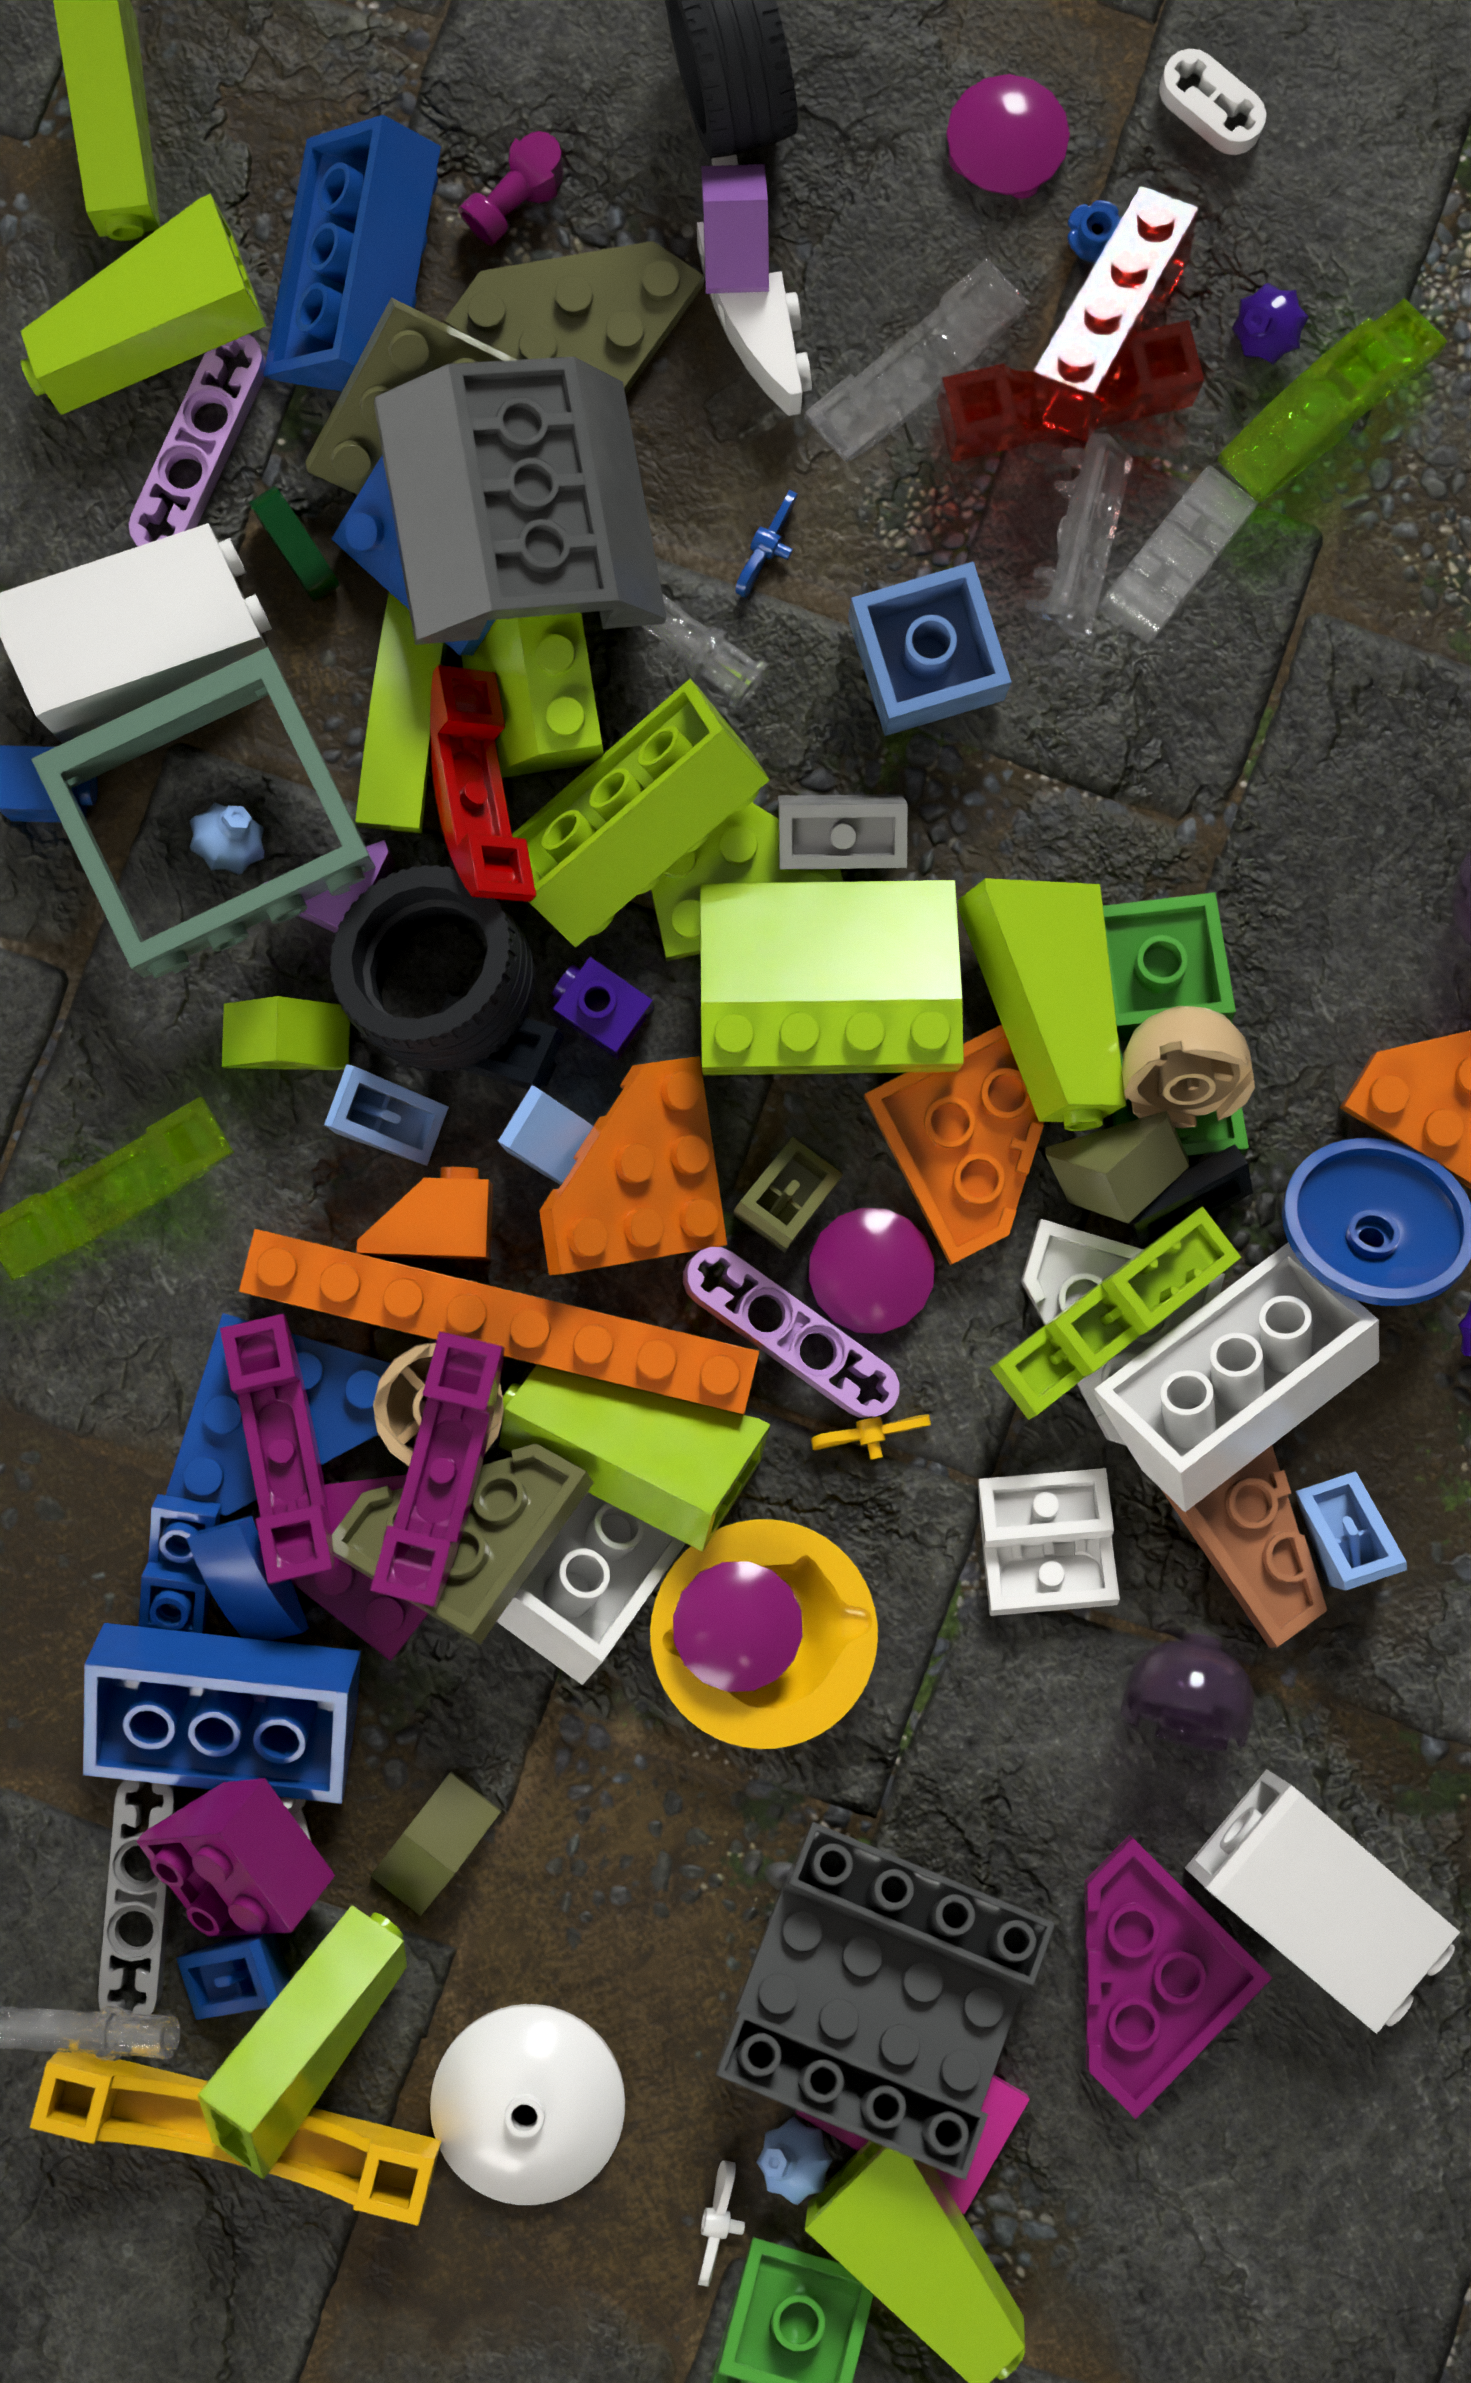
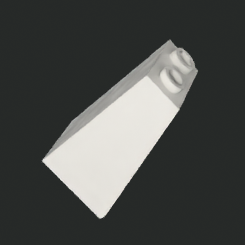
M209 523L0 592V638L35 716L62 744L267 647L261 634L272 628L256 594L244 598L236 577L245 574L246 571L231 539L228 538L219 542Z
M1267 1769L1185 1867L1209 1892L1376 2034L1385 2024L1392 2026L1406 2014L1413 2002V1996L1410 1993L1426 1973L1429 1976H1433L1448 1963L1455 1950L1452 1942L1460 1933L1297 1789Z

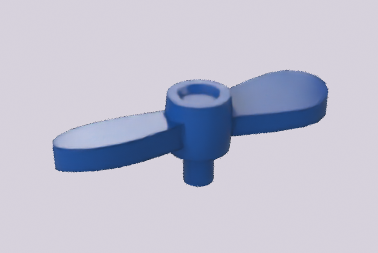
M788 490L769 529L760 526L750 546V550L754 553L738 578L735 588L736 594L745 598L748 597L766 558L772 560L777 555L786 560L790 559L793 549L781 543L782 536L779 533L796 502L798 493Z

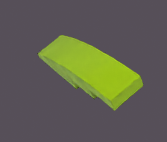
M390 592L387 599L371 694L355 823L361 828L422 833L428 776H431L432 770L430 745L432 675L437 665L446 666L448 645L445 642L415 645L409 609Z
M1202 1206L1071 1304L989 1369L1029 1420L1040 1414L1082 1379L1097 1371L1139 1336L1158 1325L1242 1257Z

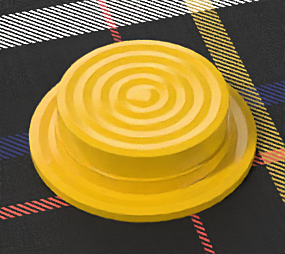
M753 1519L723 1526L716 1530L703 1552L690 1546L676 1560L664 1578L655 1599L650 1626V1644L655 1669L665 1692L677 1709L692 1724L712 1737L732 1745L754 1749H776L805 1742L820 1735L842 1719L861 1696L869 1680L875 1662L878 1643V1623L872 1596L864 1578L850 1558L837 1545L812 1529L799 1524L773 1519ZM749 1561L772 1570L791 1587L802 1611L803 1637L794 1661L777 1680L754 1691L726 1692L703 1683L684 1665L674 1643L673 1615L682 1591L699 1572L722 1562Z

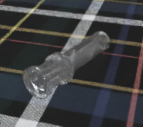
M662 594L667 620L664 624L645 625L642 627L685 660L684 666L687 668V673L695 679L703 676L730 697L729 705L736 711L742 709L760 689L770 672L771 666L764 660L753 661L728 641L729 634L721 627L716 628L712 626L708 629Z

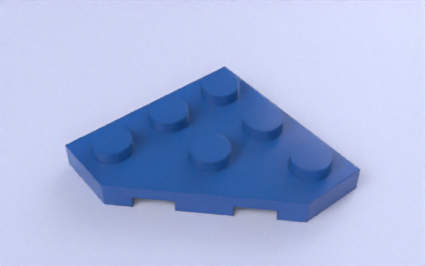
M222 1313L166 1495L221 1504V1515L229 1516L257 1500L238 1395L231 1390L220 1331L222 1327L249 1322V1320ZM291 1333L308 1398L321 1466L334 1458L379 1435L376 1428L373 1402L379 1379L391 1363Z

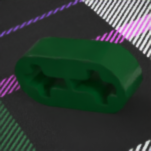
M273 486L249 502L261 525L313 602H316L340 586L328 563L276 486Z

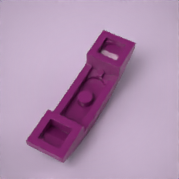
M279 1314L222 1327L220 1331L231 1390L238 1395L261 1517L256 1519L268 1584L335 1570L330 1518L320 1456L305 1385L286 1315Z
M439 1331L422 1396L427 1398L416 1443L394 1525H387L370 1591L437 1607L463 1535L479 1479L499 1389L505 1350L503 1346Z

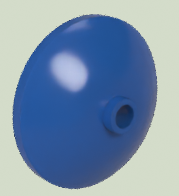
M1354 1138L1329 1144L1308 1156L1295 1170L1287 1186L1282 1203V1220L1290 1247L1302 1265L1314 1277L1344 1296L1381 1306H1404L1430 1300L1449 1289L1461 1277L1471 1260V1202L1467 1194L1446 1168L1434 1159L1407 1145L1377 1138ZM1362 1241L1369 1242L1373 1244L1375 1247L1366 1245Z

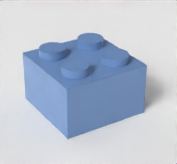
M974 561L851 598L848 621L884 736L1005 700L1011 685V678Z

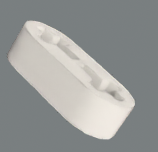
M1189 48L1178 51L1170 57L1164 68L1159 88L1162 102L1166 107L1215 149L1224 154L1238 155L1254 147L1261 135L1266 120L1264 103L1257 94L1214 58L1201 50ZM1192 73L1198 75L1201 78L1198 88L1191 86L1185 92L1178 88L1180 76L1186 79ZM1239 112L1246 115L1248 119L1244 127L1238 126L1233 131H1230L1224 126L1227 116L1233 118Z

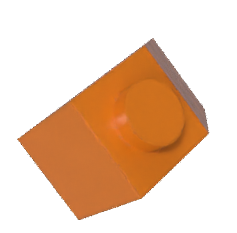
M441 1167L440 1178H423L357 1240L356 1253L370 1257L491 1260L493 1184L488 1179H478L479 1169Z

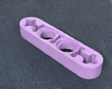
M250 334L204 353L131 513L129 521L130 536L137 546L152 542V537L147 531L146 526L149 522L159 525L167 512L168 507L162 498H158L160 493L165 494L176 504L187 506L186 510L182 511L177 505L173 504L167 522L174 531L173 535L197 527L265 378L263 376L266 363L264 354L255 338ZM240 350H244L250 366L248 369L237 367L234 370L229 385L233 394L238 396L233 398L223 390L229 373L223 358L225 355L235 358ZM215 382L219 387L211 386L210 383ZM216 403L227 409V422L216 432L206 433L200 431L194 424L196 412L205 404ZM182 459L195 460L202 466L201 479L196 485L187 489L176 488L169 483L170 469L176 462ZM161 535L157 540L165 538L167 536Z
M709 1247L696 1253L687 1262L683 1271V1285L686 1293L695 1303L846 1412L858 1418H873L887 1413L895 1405L899 1396V1381L896 1373L888 1364L739 1256L723 1247ZM717 1261L722 1263L726 1267L722 1278L735 1289L743 1285L744 1278L752 1283L753 1288L738 1300L734 1313L725 1307V1304L734 1298L732 1294L721 1287H716L710 1292H706L701 1287L705 1277L698 1271L700 1264L710 1267ZM760 1296L769 1297L780 1306L782 1320L775 1331L761 1332L750 1323L748 1308L755 1298ZM809 1334H820L826 1337L833 1347L832 1361L823 1370H814L802 1361L800 1345ZM848 1354L854 1357L856 1362L850 1365L847 1370L861 1379L870 1377L872 1374H875L880 1379L876 1389L883 1395L881 1401L872 1399L861 1404L857 1400L861 1389L847 1377L839 1379L837 1387L829 1382V1379L843 1368Z

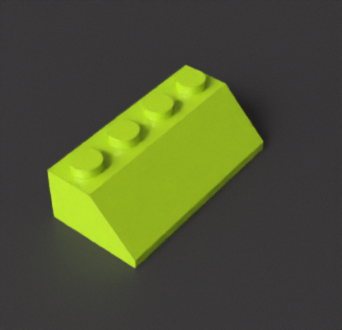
M581 613L497 619L473 656L461 655L463 668L496 673L505 728L495 739L502 778L593 764L604 754Z
M691 678L512 834V837L525 838L527 841L536 890V897L529 903L575 948L589 936L597 935L605 930L621 908L636 895L644 894L651 890L659 882L665 870L685 853H690L700 848L707 841L711 831L734 811L742 810L750 805L757 797L760 789L770 781L752 752Z

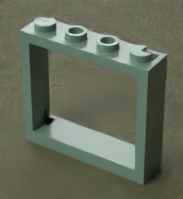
M268 647L31 759L130 968L143 978L152 974L154 979H157L171 971L177 974L190 965L189 956L210 946L214 952L231 948L248 938L249 934L246 929L269 918L273 924L290 920L308 908L306 900L329 890L332 896L350 891L349 886L366 879L365 872L375 868L374 862L289 686ZM270 695L342 847L143 941L71 788Z

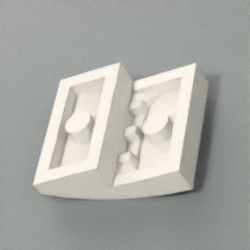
M1106 1468L978 1479L982 1544L990 1616L1114 1606L1118 1604L1120 1597L1112 1544L1114 1525Z

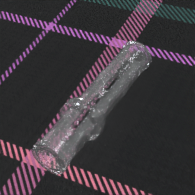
M0 2005V2049H29L32 2051L66 2053L81 2052L95 2054L102 2061H116L121 2056L130 2055L170 2059L174 2056L173 2049H177L179 2045V2021L172 2014L139 2015L126 2013L124 2008L118 2006H106L100 2012H83L43 2008L27 2009Z

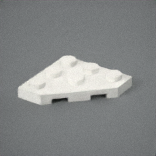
M1040 1219L1037 1223L1021 1283L1045 1325L1144 1249ZM1224 1273L1220 1274L1150 1331L1139 1336L1093 1374L1077 1383L1107 1440L1126 1446L1096 1399L1094 1389L1218 1296L1224 1281Z

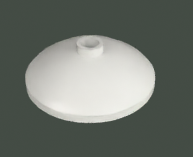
M539 2004L512 2005L497 2009L478 2018L467 2026L448 2047L436 2071L430 2097L431 2124L435 2138L441 2141L440 2151L452 2170L471 2188L489 2198L515 2205L545 2204L557 2201L580 2190L607 2164L616 2148L623 2127L625 2115L624 2083L621 2071L610 2048L601 2036L587 2023L566 2011L551 2006ZM526 2104L533 2107L537 2113L536 2121L530 2125L518 2123L513 2116V2110L517 2106Z

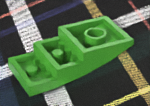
M1216 892L1103 906L1121 1066L1123 1054L1135 1029L1149 1017L1169 1008L1177 1006L1208 1008L1225 1015L1233 1024L1232 1019L1236 1009ZM1128 1098L1126 1106L1112 1113L1113 1127L1139 1119L1132 1112V1104ZM1242 1107L1231 1116L1219 1121L1217 1119V1112L1214 1111L1206 1115L1196 1116V1127L1175 1128L1189 1158V1162L1195 1161L1200 1156L1210 1152L1219 1153L1234 1144L1242 1155H1246L1249 1149Z
M752 2237L710 2383H852L874 2294L838 2262Z

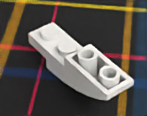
M737 155L712 158V166L738 165ZM697 222V248L705 279L703 222ZM782 271L769 273V292L710 294L723 329L749 373L764 392L788 416L801 414L802 392L812 390L811 373L807 353L796 354L792 332L801 331L802 329L800 308L796 292L785 294Z

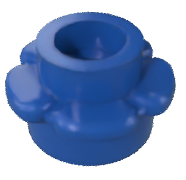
M1096 200L1090 206L1081 204L1072 211L1068 219V226L1071 228L1067 236L1069 245L1076 255L1085 261L1102 262L1116 255L1117 247L1123 245L1127 240V222L1123 217H1119L1118 208L1108 201ZM1099 225L1102 227L1103 233L1096 235L1092 232L1091 228Z

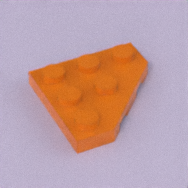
M1002 1024L963 1044L964 1064L958 1072H906L865 1093L863 1096L950 1265L1010 1234L1017 1212L1016 1208L1044 1127V1122L1038 1121Z
M1471 1030L1372 1054L1339 1108L1390 1140L1407 1145L1434 1159L1446 1168L1457 1181L1471 1189Z
M700 1056L645 1063L631 1067L620 1084L623 1090L606 1116L598 1118L573 1157L576 1163L559 1189L551 1191L539 1210L549 1275L567 1274L727 1245Z

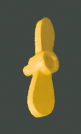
M924 1414L883 1424L881 1417H873L857 1421L855 1429L823 1433L812 1437L810 1440L813 1450H821L860 1441L861 1446H868L870 1460L883 1457L880 1442L886 1440L885 1435L930 1426L931 1420L929 1414Z

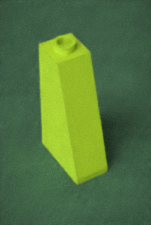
M53 0L86 212L99 237L108 236L111 239L120 241L137 239L146 231H154L160 228L137 16L130 0Z
M208 194L196 200L20 331L28 354V358L21 360L20 363L24 375L36 396L46 393L59 413L63 415L266 327L233 233L212 195Z
M985 878L958 899L959 913L1038 1121L1064 1122V1129L1068 1131H1086L1101 1127L1103 1125V1118L1126 1106L1100 884Z
M536 1365L522 1385L513 1383L503 1396L504 1412L499 1447L511 1452V1450L532 1444L542 1446L588 1473L594 1481L588 1493L703 1552L761 1462L771 1424L759 1418Z
M351 1905L198 2094L211 2141L261 2179H264L273 2168L407 1968L402 1932L393 1922L379 1913H373L369 1917Z
M869 2140L825 2184L823 2192L816 2193L808 2201L805 2231L968 2383H990L995 2377L999 2380L1007 2378L1018 2367L1025 2354L1023 2314L936 2169Z

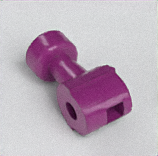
M536 131L529 133L520 141L515 138L510 146L508 159L510 170L487 197L481 193H473L458 207V212L467 226L487 245L493 246L507 232L508 224L504 217L523 201L542 203L550 201L557 196V188L561 184L564 174L562 155L558 141L549 133Z

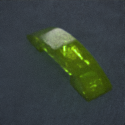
M198 1097L147 1127L145 1135L46 1193H35L1 1213L0 1261L11 1281H17L110 1233L179 1192L234 1154L231 1145L205 1099Z

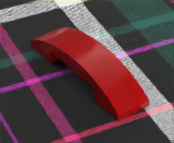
M437 665L432 675L430 702L431 762L440 822L452 862L461 881L472 897L531 902L536 897V890L527 841L525 838L512 837L495 739L505 728L496 673Z

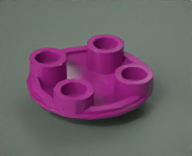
M1011 74L984 78L965 90L951 110L946 132L949 146V164L955 172L963 175L985 191L1011 195L1019 199L1029 198L1037 193L1041 184L1052 178L1065 159L1070 137L1066 112L1054 94L1033 79Z
M860 1208L838 1216L819 1234L809 1256V1283L817 1304L835 1323L855 1333L882 1334L906 1325L924 1308L934 1286V1258L926 1237L909 1219L888 1209Z
M749 1561L722 1562L699 1572L682 1591L673 1615L674 1643L684 1665L703 1683L726 1692L754 1691L777 1680L794 1661L803 1637L802 1611L791 1587L772 1570Z

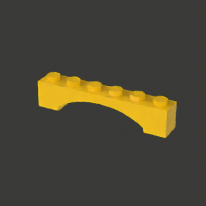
M66 2045L47 2061L30 2128L91 2144L103 2141L141 2145L193 2154L244 2166L211 2141L198 2099V2094L209 2081ZM312 2108L269 2174L303 2184L354 2205L353 2210L418 2226L427 2202L441 2141L436 2138Z

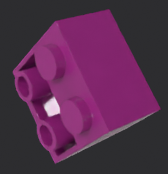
M265 1778L223 1782L143 1832L136 1841L150 1859L153 1873L159 1880L170 1886L187 1909L186 1914L191 1924L206 1934L207 1937L292 1932L335 1876Z

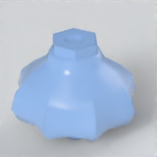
M214 803L206 812L196 815L190 820L193 832L190 849L205 860L210 870H227L239 875L251 863L264 859V849L261 841L264 827L252 820V817L243 806L228 805L227 807Z
M793 2117L780 2128L765 2132L764 2147L757 2160V2164L765 2176L767 2191L781 2194L791 2203L798 2205L808 2195L823 2192L826 2171L833 2159L824 2146L821 2129L806 2127Z

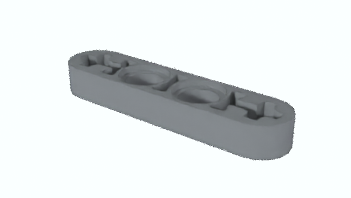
M123 1780L118 1787L115 1797L98 1988V2002L102 2014L113 2025L124 2028L137 2026L146 2021L160 2004L163 1992L171 1899L170 1886L163 1883L156 1876L149 1881H138L133 1879L125 1869L124 1859L126 1853L131 1847L138 1846L136 1841L143 1834V1832L132 1835L127 1834V1825L136 1828L142 1823L143 1812L142 1803L132 1801L131 1793L143 1788L145 1782ZM152 1783L153 1793L163 1795L164 1802L151 1809L148 1829L178 1811L179 1791L177 1785ZM138 1911L150 1918L154 1932L148 1944L135 1947L123 1941L119 1934V1922L125 1913ZM116 1957L127 1961L151 1959V1967L142 1964L136 1969L135 1988L139 1992H146L147 1999L141 2000L134 2007L133 2011L126 2010L125 1999L115 1997L114 1990L120 1989L127 1982L129 1963L117 1966L115 1963Z

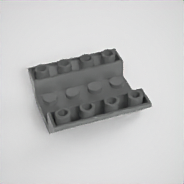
M576 357L455 363L442 366L375 396L373 403L415 645L478 640L487 620L600 611L603 629L665 623L667 617L622 381Z
M812 1822L779 1891L738 1998L715 2076L962 2180H966L989 2115L980 2110L1022 1990L1033 1986L1055 1923Z

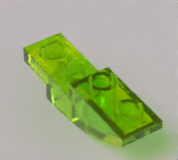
M1405 298L1402 299L1377 320L1373 321L1368 317L1318 358L1219 454L1217 460L1259 503L1263 502L1347 436L1357 419L1438 357L1448 340Z

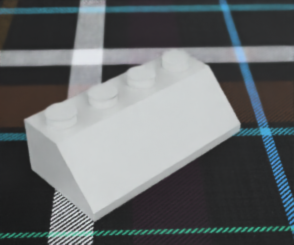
M1288 1242L1094 1389V1394L1141 1470L1186 1512L1379 1362V1320L1357 1300L1334 1291L1314 1277L1296 1257Z

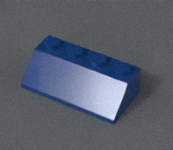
M385 115L376 116L307 138L263 376L274 381L342 392L391 297L415 308V289L421 256L427 244L426 228L431 200L438 183L437 167L441 150L440 145Z
M104 1623L84 1664L83 1775L213 1789L223 1782L265 1778L278 1797L342 1804L358 1708L361 1651Z

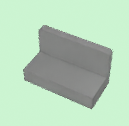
M903 795L778 796L780 869L907 868L908 804Z

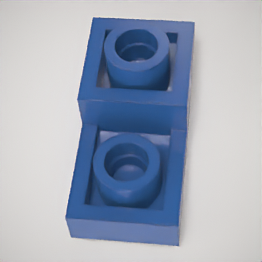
M161 1494L157 1495L151 1508L148 1563L141 1577L138 1626L205 1633L211 1592L194 1560L186 1538L199 1530L220 1525L221 1504Z
M252 1516L199 1530L186 1538L194 1560L211 1594L226 1618L242 1638L272 1641L303 1633L309 1629L292 1580L268 1584L259 1534Z

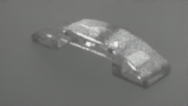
M986 258L942 296L937 309L857 377H854L852 374L848 375L808 409L804 414V418L846 463L883 440L939 395L999 339L1028 308L1030 302Z

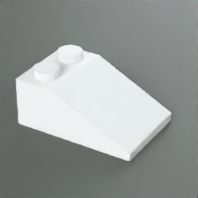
M587 1492L497 1622L583 1685L607 1657L686 1543Z

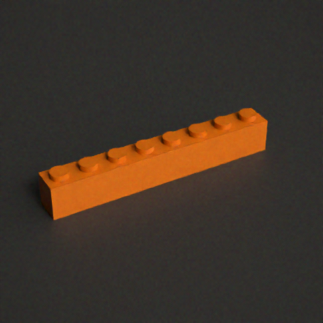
M254 1229L238 1291L437 1340L439 1331L500 1345L505 1348L504 1357L742 1415L745 1413L759 1355L757 1350L259 1229Z

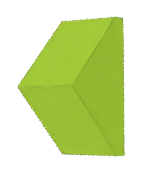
M281 996L224 1004L223 1068L345 1070L346 1064L350 1065L351 1021L339 1004Z

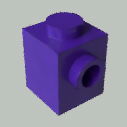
M592 957L588 958L581 969L572 964L563 974L552 992V996L559 1000L553 1008L556 1017L617 1060H619L654 1010L651 998Z

